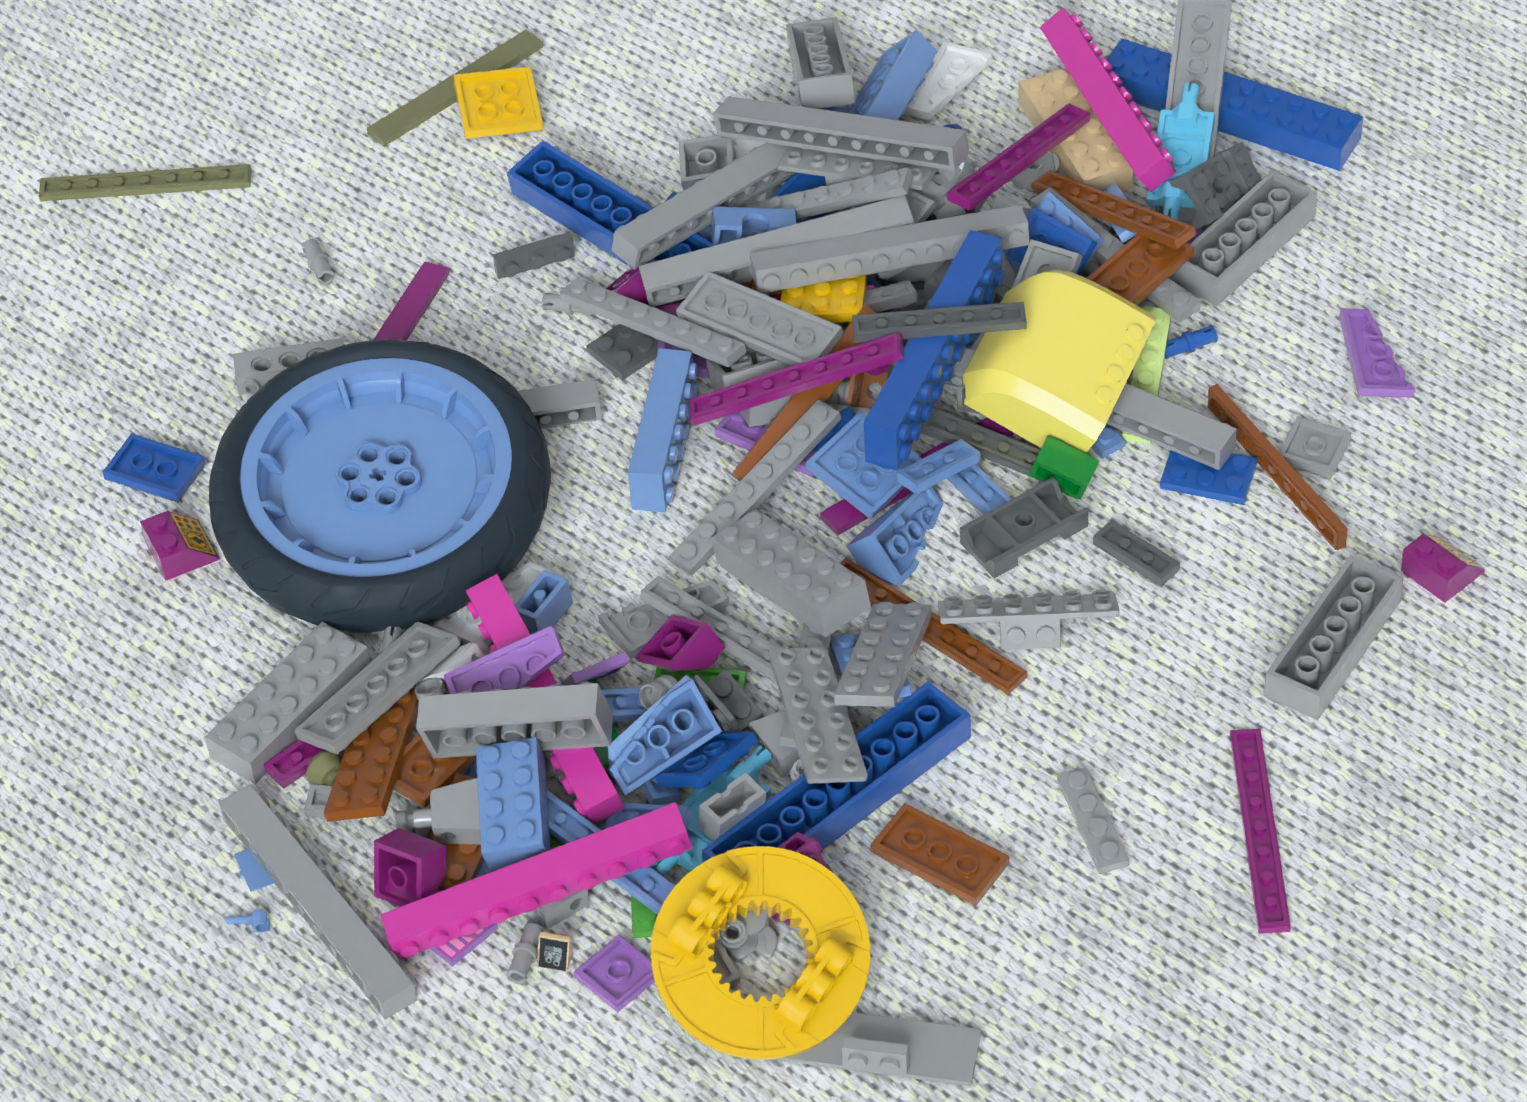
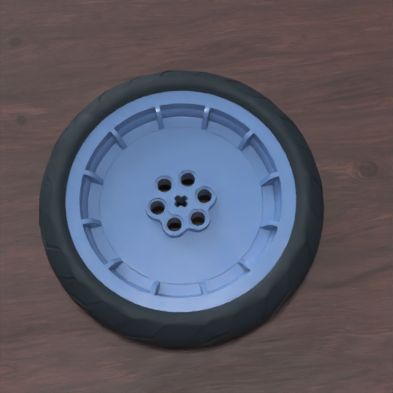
M397 339L356 342L314 354L289 366L270 379L240 408L219 442L209 480L211 524L218 544L229 565L252 591L283 613L317 626L324 622L337 630L379 632L386 630L388 627H392L391 630H394V627L407 629L416 622L426 624L457 612L471 601L466 590L496 574L502 581L518 565L539 531L547 508L551 483L550 460L545 436L528 404L504 377L477 359L448 347L427 342Z

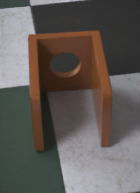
M865 371L852 375L847 404L871 409L876 399L869 397L868 387L872 383H879L883 388L891 373L884 372V374L873 376Z

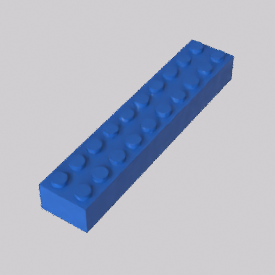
M1121 38L1107 57V60L1113 67L1110 72L1114 71L1122 80L1123 84L1120 87L1124 86L1133 97L1130 102L1134 101L1137 105L1161 112V109L1165 110L1172 54ZM1224 71L1218 124L1219 132L1337 171L1342 169L1361 140L1363 116Z
M543 140L507 172L513 195L631 267L612 252L614 232L618 227L628 224L640 214H645L654 207ZM695 233L653 258V261L712 247L713 243Z
M970 230L927 309L992 304L997 286H1002L1005 278V271L1002 270V263L1005 257V251L1002 250V238ZM974 333L909 339L904 348V359L897 361L864 421L865 462L898 471L903 460H908L911 453V445L914 440H919L924 421H929L935 401L941 399L943 386L946 381L950 382L956 362H961L964 347L967 343H971Z
M929 681L914 691L911 696L906 697L855 735L868 774L866 781L810 784L807 782L804 773L702 850L703 862L728 850L742 847L767 846L777 848L797 832L809 838H815L824 850L970 739L971 715Z

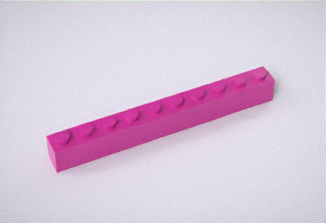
M1063 7L1039 28L1137 178L1152 192L1177 172L1171 164L1174 158L1165 147L1161 149L1164 143L1154 131L1150 132L1153 129L1152 125L1144 116L1140 117L1143 114L1142 110L1134 101L1130 102L1133 99L1132 95L1124 86L1120 87L1123 84L1122 80L1114 71L1110 72L1113 69L1112 65L1104 56L1100 57L1103 52L1094 41L1090 42L1094 38L1085 27L1081 28L1084 25L1082 20L1075 12L1070 15Z
M497 574L466 590L471 600L466 604L474 619L480 617L482 623L477 625L485 641L491 638L494 643L489 646L491 652H495L530 635ZM548 668L526 686L533 688L549 687L550 685L557 684ZM592 747L552 750L553 754L548 757L556 772L563 770L565 777L560 780L569 795L575 793L578 799L573 801V804L580 815L583 817L587 815L590 822L595 825L625 808Z
M675 802L380 915L392 951L399 960L410 958L421 951L434 946H442L448 941L463 935H471L479 929L492 924L502 923L518 914L531 912L541 905L560 901L568 895L581 890H589L602 882L620 878L626 873L639 868L652 866L655 862L668 857L681 855L684 851L693 847Z

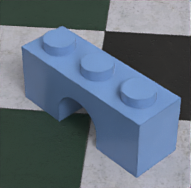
M713 206L711 222L713 246L797 224L795 209Z

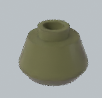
M323 751L315 755L307 766V781L311 785L333 786L342 761L340 754Z

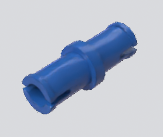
M1209 325L1191 333L1185 331L1181 334L1182 336L1168 340L1165 359L1187 351L1192 353L1198 347L1217 342L1218 337L1216 330H1213L1214 326Z

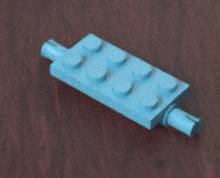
M1189 83L1183 84L1181 102L1178 103L1177 107L1172 110L1161 109L1157 135L1164 143L1161 149L1165 147L1174 158L1171 164L1177 172L1151 192L1148 189L1147 205L1164 206L1163 215L1176 220L1179 218L1180 207H1195L1188 192L1171 187L1169 181L1209 159L1215 123V113L1203 112L1196 104L1200 88L1196 83L1191 84V90H1188Z
M757 746L744 762H739L732 767L730 766L728 771L716 776L708 787L696 789L681 805L688 806L694 813L686 830L693 848L684 851L681 855L671 856L655 862L649 867L664 877L675 864L689 871L702 864V850L713 841L698 827L699 805L717 792L721 794L727 789V785L745 772L766 791L767 802L772 796L771 788L760 782L758 773L772 760L771 753L766 748L760 753L763 747Z

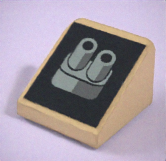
M540 932L537 958L538 967L567 972L573 957L571 937Z

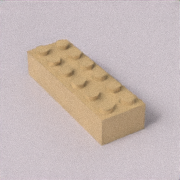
M1066 68L1019 81L1018 104L1034 128L1068 103L1091 113L1090 121L1050 150L1051 154L1053 151L1058 156L1059 166L1066 177L1099 190L1105 189L1114 182H1116L1121 191L1133 188V170Z

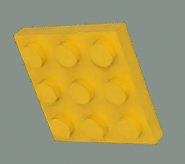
M531 66L454 75V86L465 139L543 130Z
M868 274L783 289L781 302L831 323L851 322L852 315H856L865 304Z

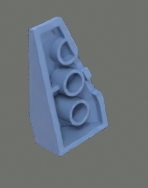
M932 486L918 494L911 492L860 532L846 547L859 566L873 575L898 586L916 570L919 562L915 559L918 550L925 549L927 542L923 537L926 530L934 528L943 502Z
M693 679L680 685L662 699L608 768L623 796L722 732Z

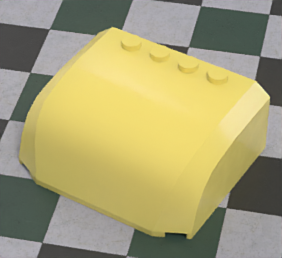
M1062 270L1045 271L1027 278L1007 291L1000 303L1024 302L1027 329L984 333L962 376L966 395L964 404L1042 448L1049 435L1064 441L1067 445L1081 452L1087 453L1105 427L1156 322V316L1111 290L1080 275Z

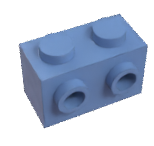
M543 570L514 605L530 635L551 625L554 627L572 605L573 600L569 581L564 577Z

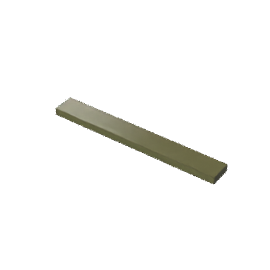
M522 31L367 128V134L385 147L457 102L454 75L510 69L542 49V41L529 31Z
M242 164L41 178L39 199L42 202L250 188L251 165Z

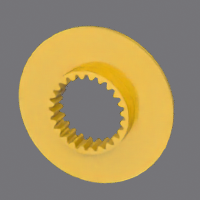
M752 846L728 850L723 854L710 858L690 871L672 889L657 915L653 928L651 966L655 985L664 1005L686 1032L696 1040L721 1053L746 1059L767 1060L787 1057L806 1051L823 1042L844 1024L854 1011L864 991L869 973L871 947L868 928L860 906L846 885L834 873L817 861L794 851L776 847ZM751 910L756 916H759L762 910H766L768 917L779 913L780 921L783 922L789 918L792 929L799 927L798 936L799 938H804L803 946L804 949H807L805 970L802 971L801 976L792 984L790 989L786 988L784 990V997L781 998L775 993L773 994L772 1001H768L765 996H761L759 1001L755 1002L751 994L742 999L741 991L736 990L730 993V984H722L721 973H716L717 965L714 962L715 941H718L720 938V930L725 931L727 929V920L732 923L736 922L737 914L747 918Z

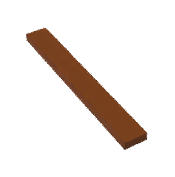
M1050 170L1031 184L1032 191L1036 194L1052 188L1080 211L1174 249H1178L1196 235L1194 226Z
M864 305L856 315L875 314L876 312L869 306ZM852 321L845 328L843 336L829 354L866 343H854ZM843 379L793 394L731 475L740 482L818 399L825 403Z
M1218 384L1209 387L1207 405L1209 410L1220 422L1227 423L1231 427L1236 428V440L1252 457L1258 458L1257 463L1328 543L1335 550L1346 547L1348 528Z
M848 558L840 562L841 565L865 580L871 608L873 604L880 602H890L892 604L916 602ZM932 612V617L922 639L924 642L1007 695L1027 678V671L956 626L941 624L940 616Z

